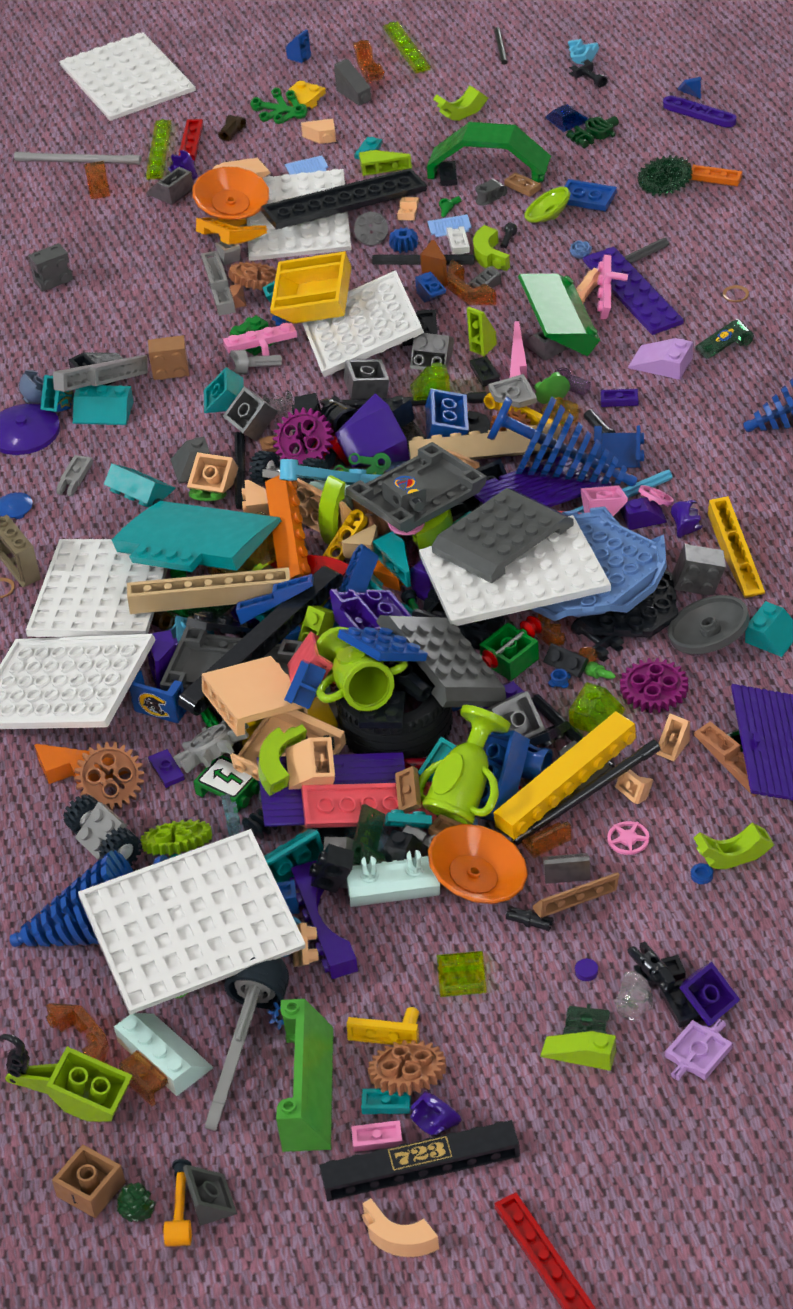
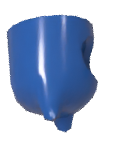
M529 744L521 778L533 780L552 764V749L539 748Z

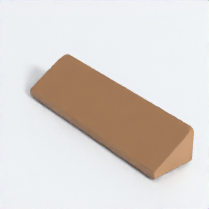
M616 872L541 899L532 908L540 918L609 894L617 890L620 874Z

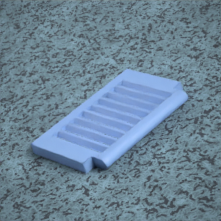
M323 155L287 163L285 167L289 175L302 172L326 171L328 165Z
M468 215L427 221L431 235L435 234V237L447 236L446 228L450 227L458 229V227L464 226L465 232H469V229L472 228Z

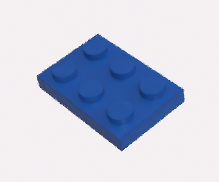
M568 179L564 186L570 191V199L567 205L600 211L608 209L617 193V187L572 179Z

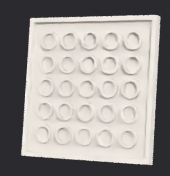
M396 270L348 291L345 316L302 323L324 377L344 369L346 360H366L375 354L382 353L386 349L400 345L402 342L424 333Z

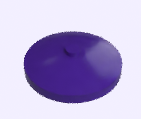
M21 404L1 411L0 452L9 455H25L47 447L57 438L60 432V422L57 414L54 411L40 410L41 405Z

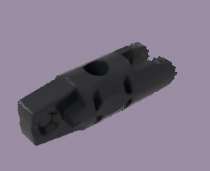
M646 942L640 943V951L636 946L628 948V954L652 982L656 983L665 992L673 990L675 979L671 971Z

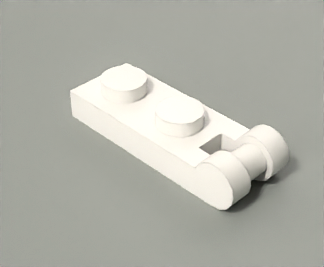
M464 226L458 227V229L446 228L452 254L463 255L470 253V246Z

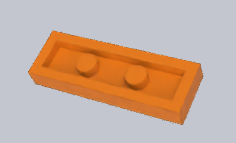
M693 165L689 172V180L738 186L742 179V171Z

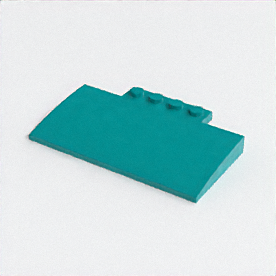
M159 501L130 521L117 533L112 542L117 552L131 554L129 557L132 563L193 572L198 565L237 571L277 527L281 519L274 516Z

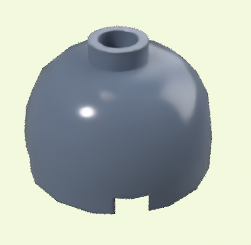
M25 370L19 381V390L27 403L41 404L44 376L42 378L37 376L38 372L33 370Z

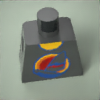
M417 471L382 481L383 498L396 509L402 507L405 510L414 509L416 512H419L424 508L426 504V487Z

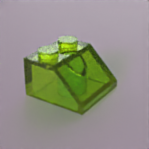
M433 363L431 366H426L411 383L410 390L414 401L426 400L430 388L450 392L449 374L445 364Z
M586 682L569 709V723L576 729L590 733L615 711L623 715L625 708L605 687Z

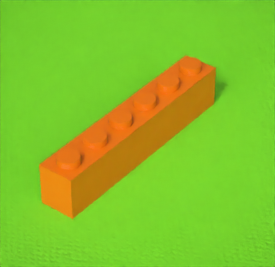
M280 475L265 481L270 516L280 517L281 522L272 531L277 568H289L290 580L310 575L311 569L307 561L308 551L304 541L305 533L302 528L303 518L299 509L300 500L297 496V482L280 480Z

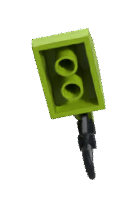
M11 1034L0 1035V1041L7 1040L15 1045V1048L9 1051L6 1067L8 1068V1073L5 1079L8 1083L47 1094L64 1112L89 1122L112 1121L131 1082V1074L68 1046L57 1064L29 1066L30 1057L25 1049L24 1042Z

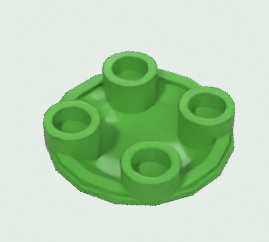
M559 372L552 373L550 377L535 384L534 389L537 401L541 404H548L551 397H554L556 401L561 400L568 393L570 383Z
M191 489L188 492L191 498L205 502L217 501L227 495L226 492L222 494Z

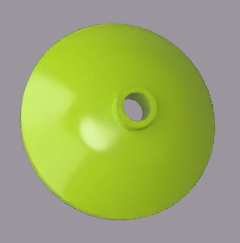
M557 187L539 196L526 209L524 214L526 220L531 223H541L556 219L570 199L569 189L567 187Z

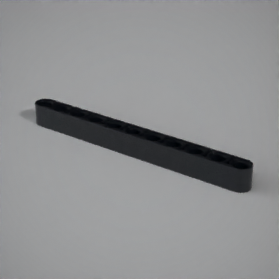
M327 566L321 567L313 574L312 587L282 602L206 672L263 658L304 620L308 606H320L330 597V589H339L343 582V575ZM202 675L178 699V705L195 716L203 713L212 704L202 692Z

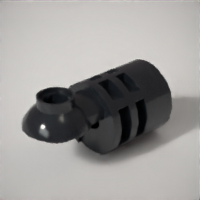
M335 395L331 399L319 400L323 406L320 411L321 416L324 415L327 418L326 421L331 423L328 428L334 430L331 433L332 436H335L334 434L358 411L343 403Z

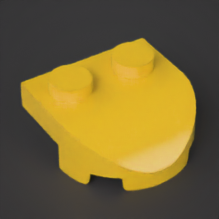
M298 81L289 88V90L295 91L299 104H304L310 108L317 106V100L326 94L324 87L306 83L305 81Z

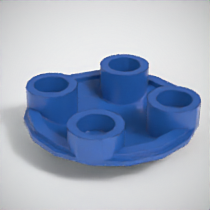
M19 492L1 497L0 516L8 515L10 518H23L32 508V498L25 493Z

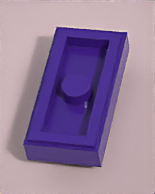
M638 389L601 390V407L639 406Z
M168 749L148 757L151 766L165 788L185 780L184 774Z

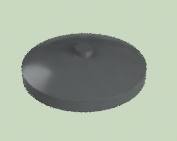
M717 595L703 598L689 604L678 612V616L669 624L668 636L673 647L680 652L687 654L714 652L730 645L745 632L750 622V614L746 604L737 597Z

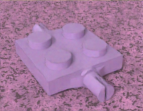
M718 1019L712 1027L702 1026L692 1020L665 1051V1058L678 1065L671 1073L674 1079L680 1080L683 1074L688 1071L706 1080L732 1050L733 1043L719 1034L726 1027V1023L723 1020Z

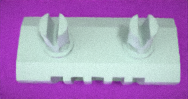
M418 850L415 851L414 858H412L409 851L406 856L407 859L376 864V859L373 856H370L369 864H367L366 858L363 857L361 860L362 865L353 866L352 871L346 878L350 907L440 895V882L429 866L428 856L421 857V853Z

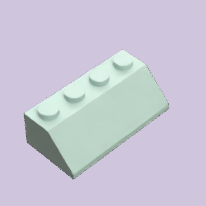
M134 1013L114 1026L118 1043L176 1096L213 1069L211 1064L155 1014Z

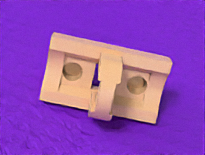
M299 923L297 925L306 946L305 949L293 953L294 967L309 965V963L319 960L317 949H308V940H316L317 928L307 926V923Z

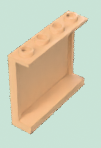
M272 656L202 674V692L236 736L245 735V723L296 709L307 714V708L284 700L291 685L290 677L282 670L280 664Z
M297 709L263 718L238 755L234 753L230 755L232 765L238 772H245L259 781L257 757H259L261 746L266 737L278 727L285 733L289 728L303 724L307 730L306 735L308 738L323 737L324 735L334 737L335 749L333 750V755H338L345 746V731Z

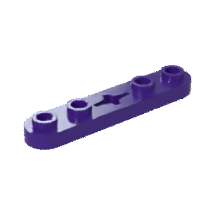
M667 96L663 99L664 109L728 128L736 125V115L676 96Z

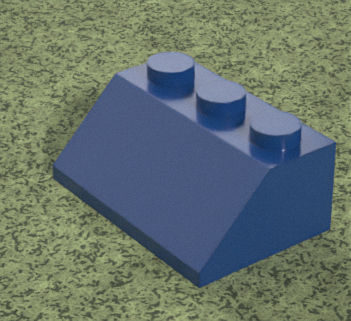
M430 388L425 404L426 439H431L432 435L450 437L452 433H461V436L468 434L467 395Z

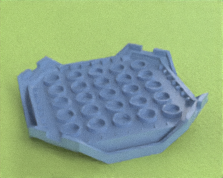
M605 506L590 508L588 513L578 514V510L562 512L567 516L573 515L611 584V591L531 610L552 621H557L567 616L581 617L605 614L608 611L629 612L656 590L667 568L664 534L650 540L621 526Z

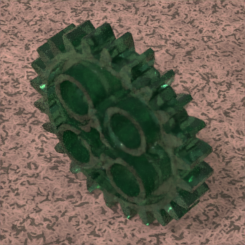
M670 155L668 158L663 156L662 159L657 157L656 161L650 160V164H644L645 168H640L641 172H638L637 177L639 187L642 188V191H646V194L651 193L654 196L658 193V196H661L664 193L667 196L668 192L674 194V190L680 191V187H686L685 183H690L689 179H692L693 172L691 164L688 163L687 159L684 160V157L678 158V155L672 158Z

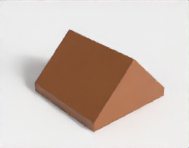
M431 240L420 254L422 274L432 272L438 281L446 287L448 286L446 258L436 241Z

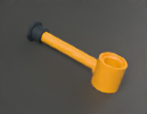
M177 1159L172 1163L174 1176L176 1177L174 1219L164 1222L165 1247L191 1246L192 1242L191 1221L184 1220L186 1178L183 1167L185 1165L192 1166V1163L186 1159Z

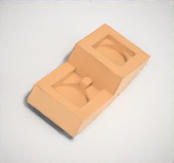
M419 197L401 198L400 209L397 213L398 220H415Z

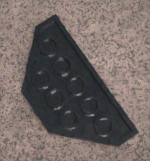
M665 570L656 590L629 612L608 611L605 614L581 616L578 618L577 625L591 635L651 638L667 627L678 616L673 574Z

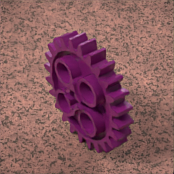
M302 407L301 413L297 409H295L294 415L288 412L289 418L287 419L282 416L283 424L277 423L280 429L274 430L278 436L272 438L275 442H278L273 447L278 449L276 454L281 456L280 459L298 460V465L303 464L302 461L306 460V458L325 460L324 453L330 454L327 448L333 447L329 441L334 440V437L329 435L334 430L328 428L331 423L326 421L327 418L324 415L321 416L319 411L314 413L312 408L307 412L304 407ZM314 423L313 428L307 431L308 425ZM296 429L295 434L289 436L290 431ZM318 441L317 446L311 448L312 443ZM300 446L298 453L293 454V450Z
M648 658L646 663L639 660V665L632 663V668L627 667L626 673H622V679H620L622 698L627 699L628 705L633 703L634 709L640 706L641 712L649 709V713H652L653 709H656L658 713H661L662 708L669 711V706L676 708L677 703L682 704L683 698L687 697L688 677H686V672L681 671V666L675 667V662L667 664V659L659 662V658H656L655 662H652Z

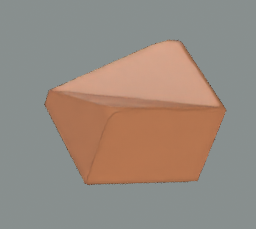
M240 284L230 286V293L232 294L235 308L247 306L244 298L243 286H239Z

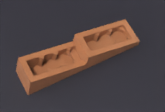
M708 722L696 730L694 736L751 793L744 754L740 751V744L712 722Z

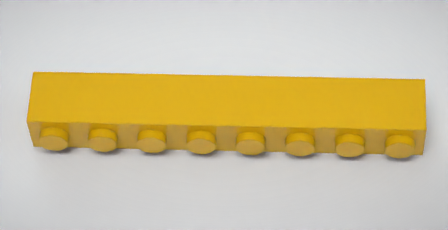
M615 711L493 812L495 826L514 840L521 834H524L535 822L540 821L548 811L555 808L566 796L571 795L579 785L586 782L597 770L602 769L609 760L616 757L627 745L632 744L636 739L635 723Z

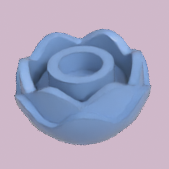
M578 240L571 244L570 253L573 257L582 259L591 253L592 247L587 241L582 242Z

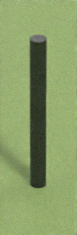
M496 27L494 32L501 64H507L501 30L499 27Z

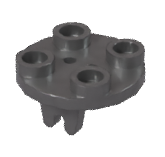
M366 212L357 217L354 232L356 238L361 243L373 246L385 240L388 234V224L382 214Z

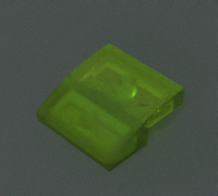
M483 951L437 955L440 997L487 993Z

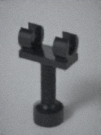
M588 59L582 61L581 63L585 65L579 68L576 65L569 67L572 70L569 73L571 76L577 79L586 75L594 80V85L599 88L605 86L608 82L607 77L603 74L596 75L592 72L594 71V65Z
M578 618L571 625L572 632L578 636L583 634L595 643L592 646V655L602 662L609 659L606 656L609 654L607 650L609 646L617 652L624 648L621 646L624 642L618 636H607L602 639L598 635H591L577 625Z

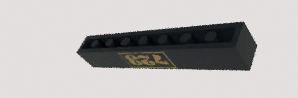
M512 1120L499 1121L488 1126L474 1127L457 1133L451 1132L444 1136L426 1138L409 1144L404 1143L388 1149H378L362 1155L356 1154L340 1160H330L319 1164L326 1199L327 1201H332L520 1157V1146Z

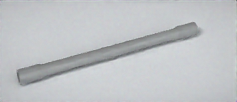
M14 153L15 161L25 162L48 161L140 165L142 161L141 155Z

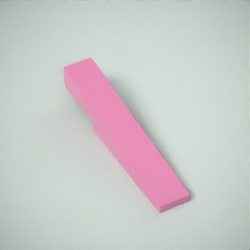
M514 321L510 378L524 374L527 379V364L519 321Z

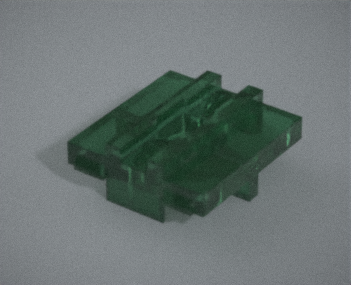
M587 1004V1008L569 1006L563 1035L589 1031L607 1034L609 1010L591 1008L590 1004Z

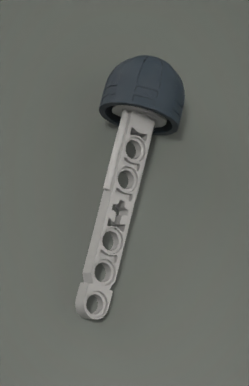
M281 958L255 964L234 976L226 978L224 984L225 992L233 1000L242 1004L243 1007L207 1116L206 1129L217 1131L218 1122L227 1100L255 1008L273 1010L275 1008L273 1006L274 1002L281 1006V1000H284L289 982V973L286 964Z

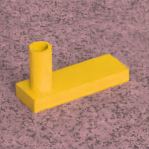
M408 1007L402 1022L348 1017L346 1023L348 1040L393 1045L394 1042L401 1045L403 1040H406L408 1044L415 1040L416 1044H418L419 1030L417 1020L419 1011L414 1007Z

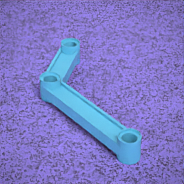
M280 459V480L297 481V477L326 481L327 477L332 475L345 482V484L352 485L359 480L368 483L381 476L378 474H366L364 469H349V472L301 466L298 465V460Z

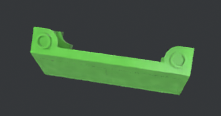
M305 999L281 1000V1014L284 1021L286 1043L292 1042L295 1044L293 1098L283 1099L277 1105L276 1120L282 1152L331 1150L333 1026Z

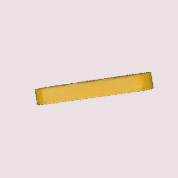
M356 509L349 513L322 556L341 561L345 559L342 550L343 535L346 532H351L352 536L362 531L368 522L367 516L361 510ZM337 548H340V554L336 557H333V551Z

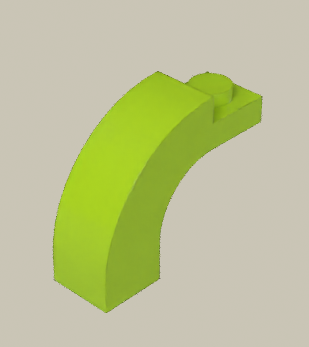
M469 85L463 96L454 102H448L437 94L433 100L438 103L437 107L440 108V113L451 120L460 121L477 113L484 106L488 97Z
M483 225L473 238L475 260L484 268L494 266L496 269L507 271L510 268V255L493 249L499 243L498 230Z
M451 509L425 522L421 531L415 535L412 534L418 549L432 546L438 534L452 526Z
M303 724L291 727L285 733L278 727L266 737L261 746L258 776L269 796L288 787L290 775L282 766L279 758L285 753L286 748L306 739L307 730Z
M753 822L741 833L727 840H715L701 832L694 837L698 845V852L706 859L708 865L715 869H729L754 861L775 845L767 831Z

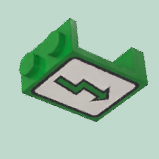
M223 755L214 759L210 767L205 768L193 781L197 795L203 797L209 791L232 802L235 813H238L241 808H246L251 797L254 794L260 793L259 781L255 780L252 775L235 770L232 760Z

